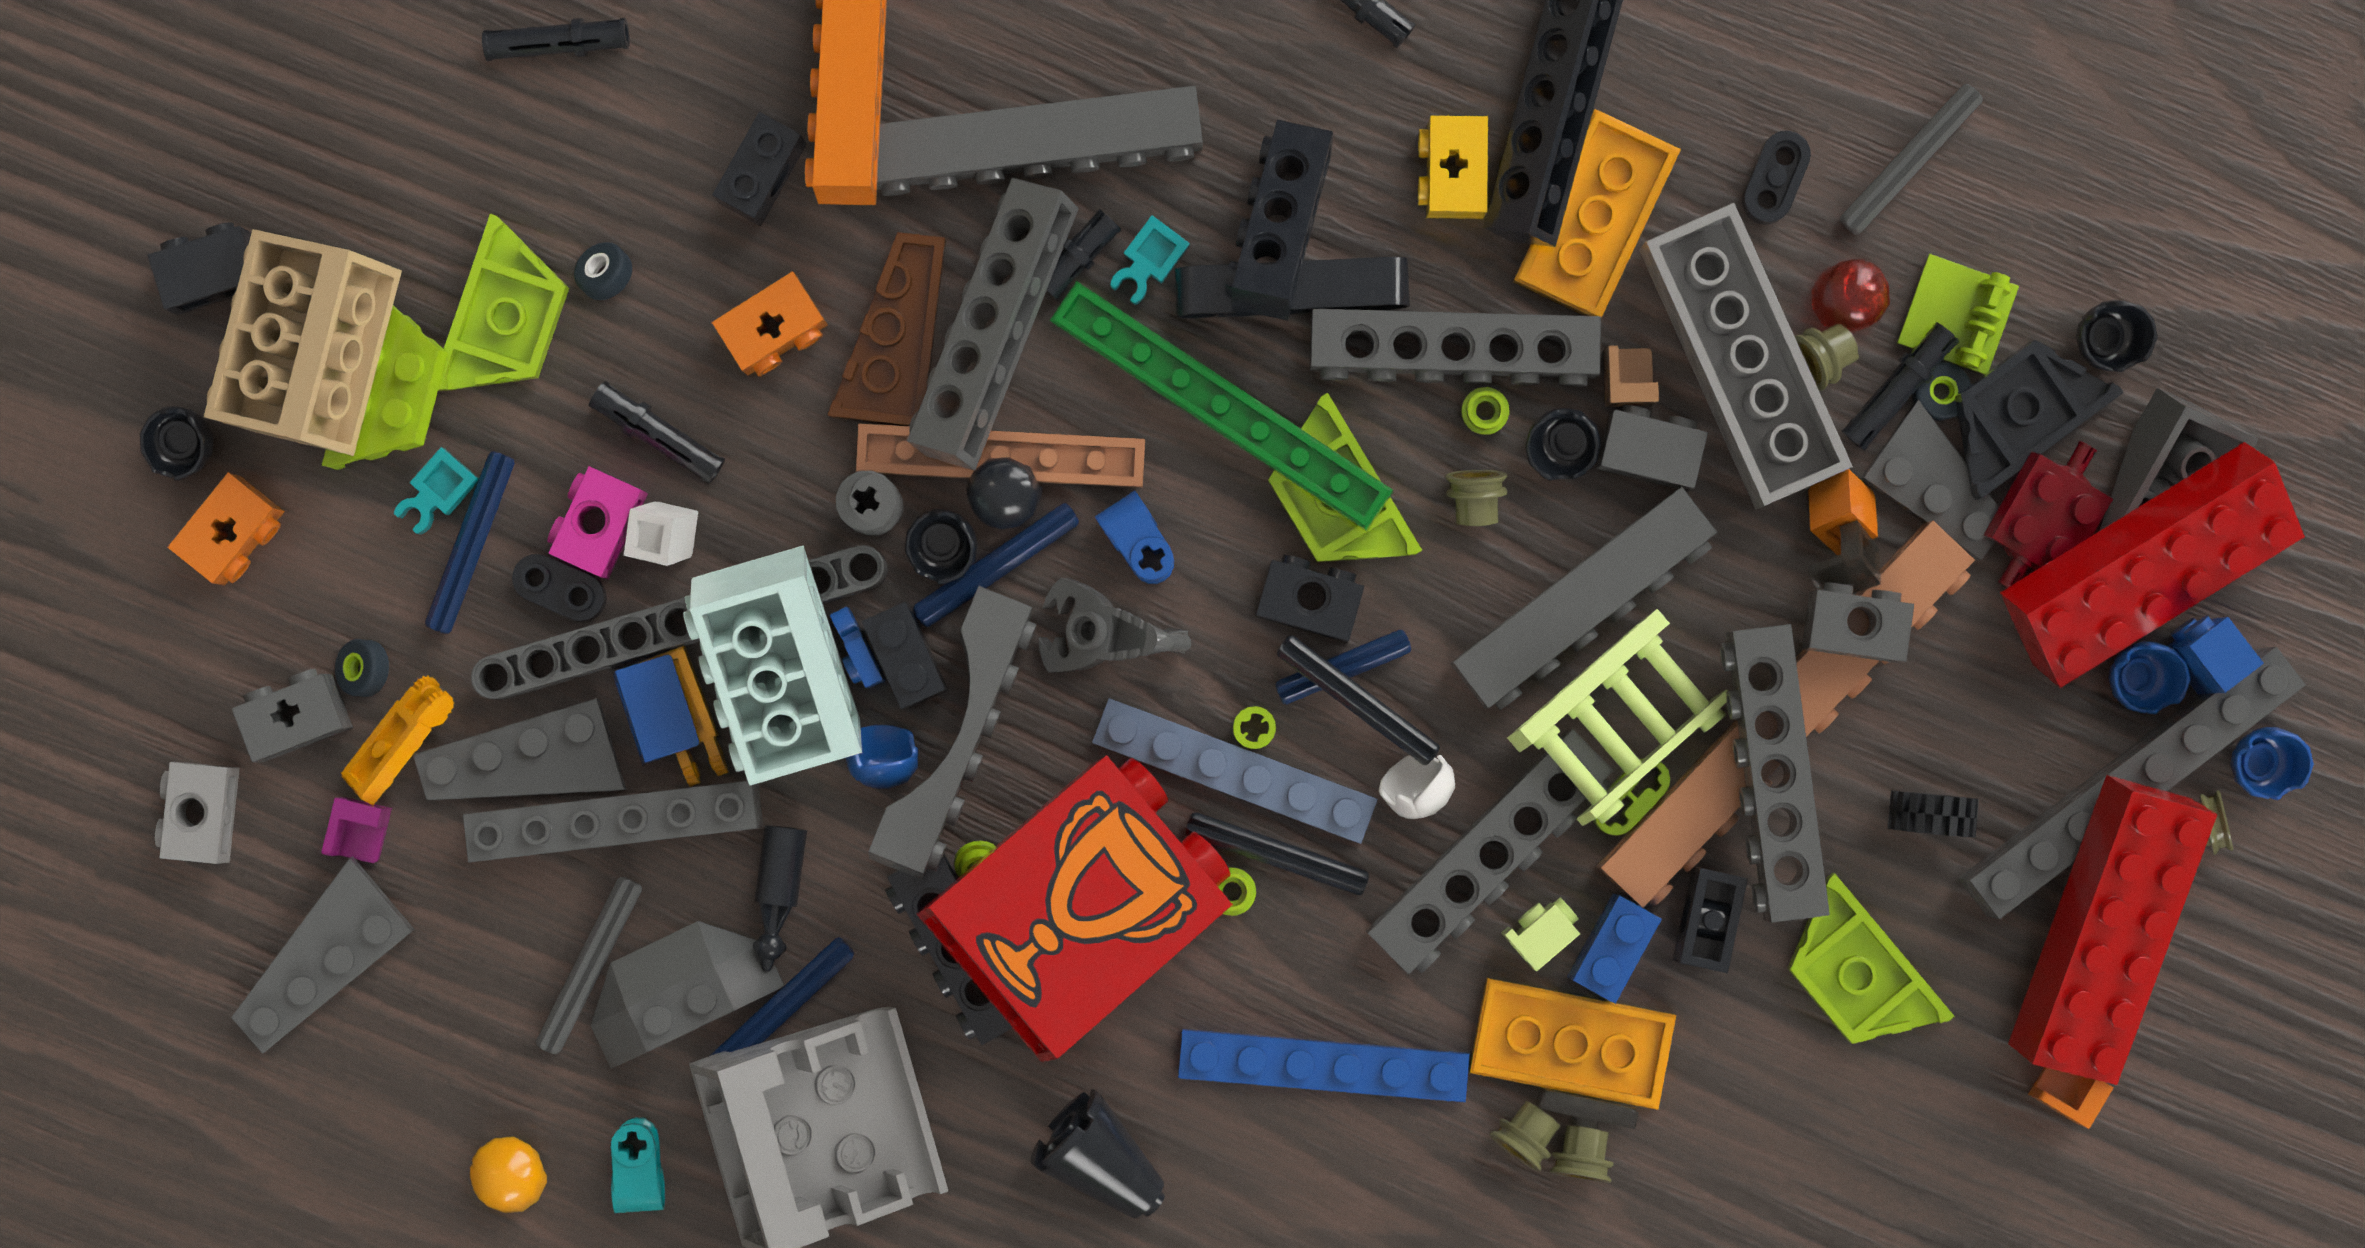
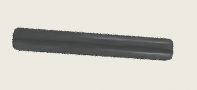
M1964 84L1841 215L1840 222L1848 231L1855 235L1860 234L1982 103L1983 97L1974 87L1969 84Z
M626 877L617 879L536 1040V1045L542 1050L555 1055L561 1052L642 892V886Z

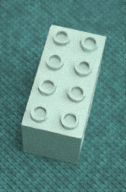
M804 546L693 577L691 580V593L685 596L687 611L683 613L685 624L691 640L700 639L702 656H699L700 668L706 684L715 683L717 700H714L715 712L721 728L729 727L732 743L729 744V752L736 772L745 771L749 786L862 753L860 717Z

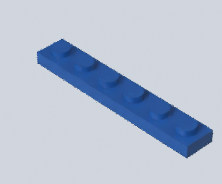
M1182 1029L1178 1078L1466 1102L1470 1054L1465 1052Z

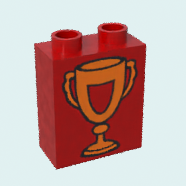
M1107 755L1090 765L916 914L1041 1062L1055 1060L1063 1055L1233 905L1218 888L1231 875L1225 861L1213 846L1196 832H1192L1182 842L1175 837L1156 814L1158 810L1168 803L1165 791L1155 777L1133 758H1130L1120 768H1117Z

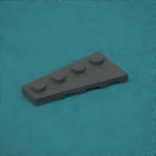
M597 698L413 754L426 800L627 790L601 702Z

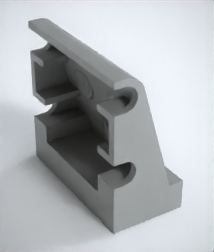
M894 1007L869 1010L737 1051H723L689 1063L743 1247L801 1248L830 1237L828 1230L845 1224L858 1226L913 1205L912 1198L931 1192L938 1194L948 1192L898 1013Z

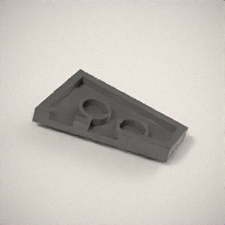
M1918 400L1913 403L1861 480L1922 523L1934 520L1972 558L1980 561L1994 543L1993 540L1984 536V533L1999 507L1989 494L1982 499H1974L1971 494L1965 461Z

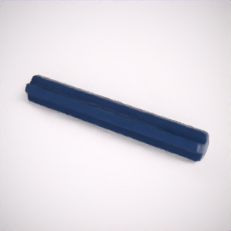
M493 451L487 456L425 620V625L432 630L444 634H449L452 631L515 464L514 459Z
M1067 503L1059 505L973 564L963 577L944 584L916 603L913 607L916 617L925 627L932 626L974 597L978 586L986 589L1075 528L1079 523L1078 517Z
M840 937L835 938L711 1055L723 1051L733 1052L763 1043L853 959L854 951Z

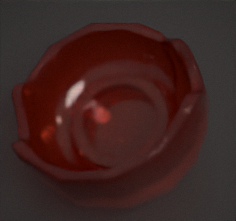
M1850 259L1838 262L1826 268L1819 275L1812 289L1813 310L1821 323L1827 327L1841 324L1850 333L1864 330L1880 321L1890 305V284L1881 268L1873 262H1866L1864 259Z

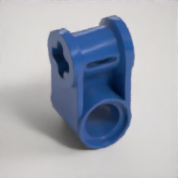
M1135 490L1094 516L1117 552L1120 551L1134 574L1142 582L1159 584L1171 576L1174 569V557L1171 548L1158 530L1156 521ZM1150 550L1154 555L1162 552L1165 555L1160 560L1162 566L1160 571L1155 572L1151 567L1143 570L1140 567L1145 562L1143 557L1145 551Z

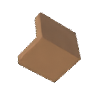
M1618 345L1607 346L1603 350L1605 407H1623V405L1653 406L1659 402L1658 382H1653L1651 349H1619Z

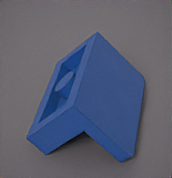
M670 655L654 658L614 672L613 678L642 766L659 761L665 756L696 747L699 744L698 735Z

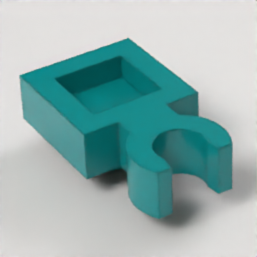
M1152 215L1123 253L1133 264L1130 268H1124L1115 273L1111 280V288L1116 290L1121 282L1127 279L1135 281L1138 289L1131 297L1130 302L1134 305L1139 304L1146 295V281L1149 277L1152 276L1162 284L1188 250L1190 243Z
M441 447L410 481V484L419 491L417 496L402 500L396 506L394 515L402 519L409 510L417 508L420 511L421 519L412 530L416 534H424L433 524V512L439 508L444 514L450 515L476 486L479 478L449 451Z

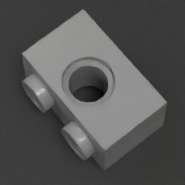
M188 762L169 763V771H164L160 782L161 799L165 800L164 819L160 818L155 829V845L160 847L159 858L212 864L230 863L239 767ZM193 799L198 800L204 808V817L198 825H193L186 816L187 805Z

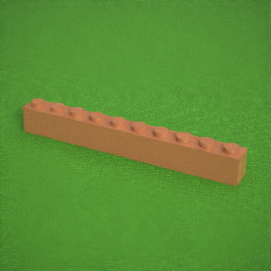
M1932 520L1923 523L1855 595L1871 597L1872 590L1901 593V602L1914 604L1912 626L1919 630L1938 611L1933 604L1946 591L1951 596L1967 582L1971 575L1966 569L1975 559ZM1858 608L1853 609L1849 613L1847 619L1849 629L1856 635H1863L1869 627L1867 614ZM1804 649L1796 656L1806 737L1813 730L1820 734L1836 719L1839 713L1834 708L1846 695L1853 699L1864 690L1872 680L1867 673L1879 660ZM1764 711L1757 716L1755 720L1757 734L1763 739H1769L1776 733L1777 721L1771 713ZM1737 719L1596 865L1618 889L1641 908H1644L1648 902L1653 907L1658 905L1674 887L1669 880L1681 868L1686 872L1690 871L1705 856L1707 851L1702 846L1715 833L1717 836L1722 837L1739 820L1740 817L1735 813L1740 807L1739 788L1746 787L1744 768L1736 767L1733 755V739H1739ZM1773 759L1767 761L1761 770L1762 780L1769 787L1773 782L1768 777L1780 765L1779 762Z

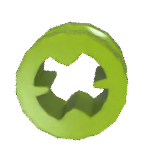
M1258 706L1248 707L1240 711L1233 723V734L1236 740L1242 746L1250 749H1260L1268 745L1276 732V723L1272 714ZM1251 714L1261 715L1264 717L1261 723L1265 721L1268 723L1267 734H1259L1257 742L1247 740L1245 738L1248 735L1247 732L1241 733V722L1250 721Z

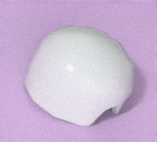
M1408 755L1391 767L1381 779L1379 793L1390 808L1399 816L1408 819L1424 818L1435 814L1447 804L1455 789V780L1452 767L1442 755H1438V759L1434 757L1427 766L1422 765Z

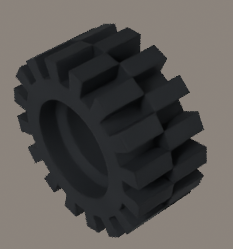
M1891 790L1887 829L1975 838L1979 799Z

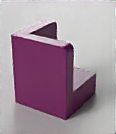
M348 797L334 798L322 854L328 856L340 855L349 858L353 856L357 860L377 863L380 860L392 808L377 804L373 806L365 801Z

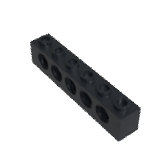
M1623 0L1545 1L1543 12L1537 25V34L1529 63L1525 68L1524 81L1517 107L1512 116V125L1506 147L1500 160L1492 198L1487 207V216L1483 228L1512 242L1556 247Z

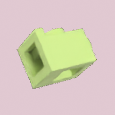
M1560 897L1554 903H1549L1545 908L1540 903L1530 908L1518 919L1522 927L1517 932L1507 927L1501 933L1526 963L1537 972L1580 935L1573 926L1579 918Z

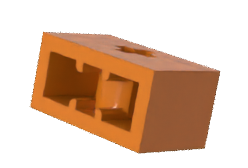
M793 271L712 322L737 364L747 376L753 372H756L758 376H762L775 369L783 362L780 355L795 346L798 351H801L813 345L823 337L820 330L828 326ZM772 317L776 322L784 320L778 327L781 334L777 338H773L768 333L761 335L767 330L765 321L768 318Z
M228 472L167 548L211 583L225 586L228 581L234 583L245 573L251 563L248 556L258 544L262 546L267 544L275 536L281 526V523L277 520L285 511L244 478ZM227 523L234 525L232 530L237 535L234 541L226 540L228 534L223 528Z

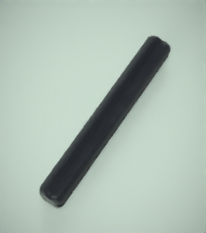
M1289 635L1279 646L1276 652L1279 658L1419 763L1427 766L1437 755L1440 747L1435 741L1296 637Z
M1198 812L1190 815L1185 829L1187 836L1192 832H1196L1211 845L1356 895L1364 893L1369 880V873L1366 870Z

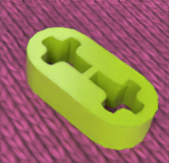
M1659 762L1654 767L1658 771L1654 778L1658 784L1657 789L1644 788L1635 796L1631 791L1639 783L1638 781L1619 798L1622 801L1627 797L1631 801L1622 811V815L1626 819L1624 824L1620 825L1613 822L1608 826L1605 822L1602 824L1596 818L1593 822L1600 831L1616 836L1627 833L1661 799L1670 785L1669 770L1662 762ZM1624 771L1611 784V786L1606 790V792L1626 775Z

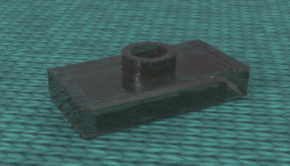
M1544 1087L1542 1089L1539 1088L1536 1105L1540 1109L1571 1115L1569 1123L1576 1126L1598 1129L1600 1121L1633 1129L1636 1128L1639 1112L1631 1105Z

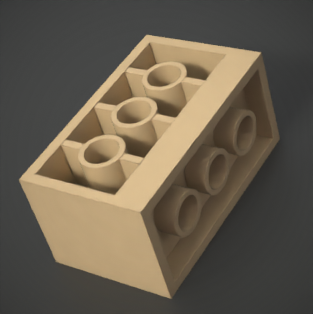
M252 229L249 245L246 247L243 256L244 264L237 291L232 298V310L225 337L219 347V360L213 383L207 393V406L204 417L256 433L354 456L402 270L351 250Z

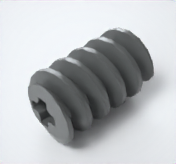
M858 471L849 475L840 484L836 494V509L841 519L855 531L867 536L882 535L890 531L896 524L900 523L904 512L903 498L899 489L883 474L874 471ZM864 496L871 499L874 497L880 503L875 511L866 509L860 504Z

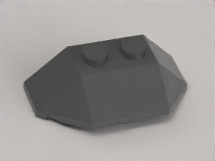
M697 921L611 962L591 1023V1028L610 1068L612 1069L784 987L785 984L775 963L770 971H764L761 958L753 949V943L757 941L756 939L748 938L701 921Z

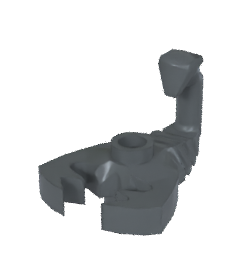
M1060 578L1054 583L1046 596L1042 608L1053 609L1057 605L1058 614H1068L1073 603L1076 602L1066 627L1069 654L1065 638L1055 637L1053 643H1051L1047 637H1039V651L1043 665L1049 673L1081 671L1095 667L1105 660L1120 661L1127 658L1134 659L1139 656H1147L1164 651L1185 654V651L1191 647L1188 630L1177 628L1162 630L1152 624L1145 623L1138 616H1133L1126 610L1113 607L1111 602L1097 590L1071 578Z

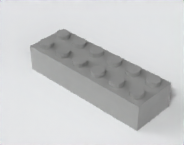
M1735 203L1646 241L1639 249L1755 510L1853 467Z

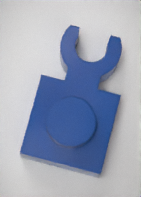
M846 606L831 614L830 617L849 654L842 658V661L853 683L856 684L862 681L865 688L870 689L886 681L851 609Z

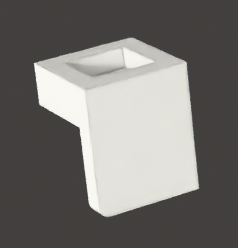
M651 502L631 508L629 511L624 556L666 566L691 558L698 511L662 502Z

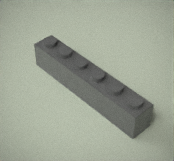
M1683 487L1675 490L1461 654L1450 665L1484 709L1490 708L1495 704L1499 710H1502L1522 694L1518 687L1519 684L1531 675L1537 681L1544 678L1560 665L1556 656L1571 645L1574 651L1577 652L1599 635L1594 627L1609 616L1612 622L1615 623L1637 605L1632 600L1635 595L1645 588L1652 594L1674 578L1669 569L1678 562L1685 559L1690 565L1712 548L1707 540L1714 536L1717 531Z

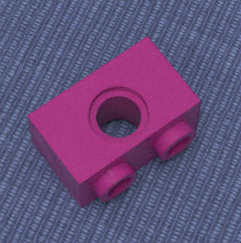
M588 466L585 475L578 473L569 489L567 498L572 500V503L565 518L559 516L550 530L547 542L551 543L552 547L549 554L609 580L626 542L629 511L631 508L643 505L648 493ZM600 508L605 514V525L600 532L588 534L583 526L584 516L591 509Z

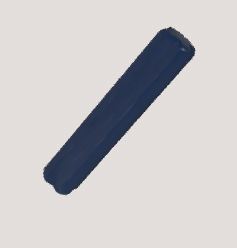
M1397 630L1330 658L1327 661L1351 678L1410 653L1412 649L1406 633L1403 630ZM1299 672L1280 679L1275 683V688L1283 704H1290L1322 690Z

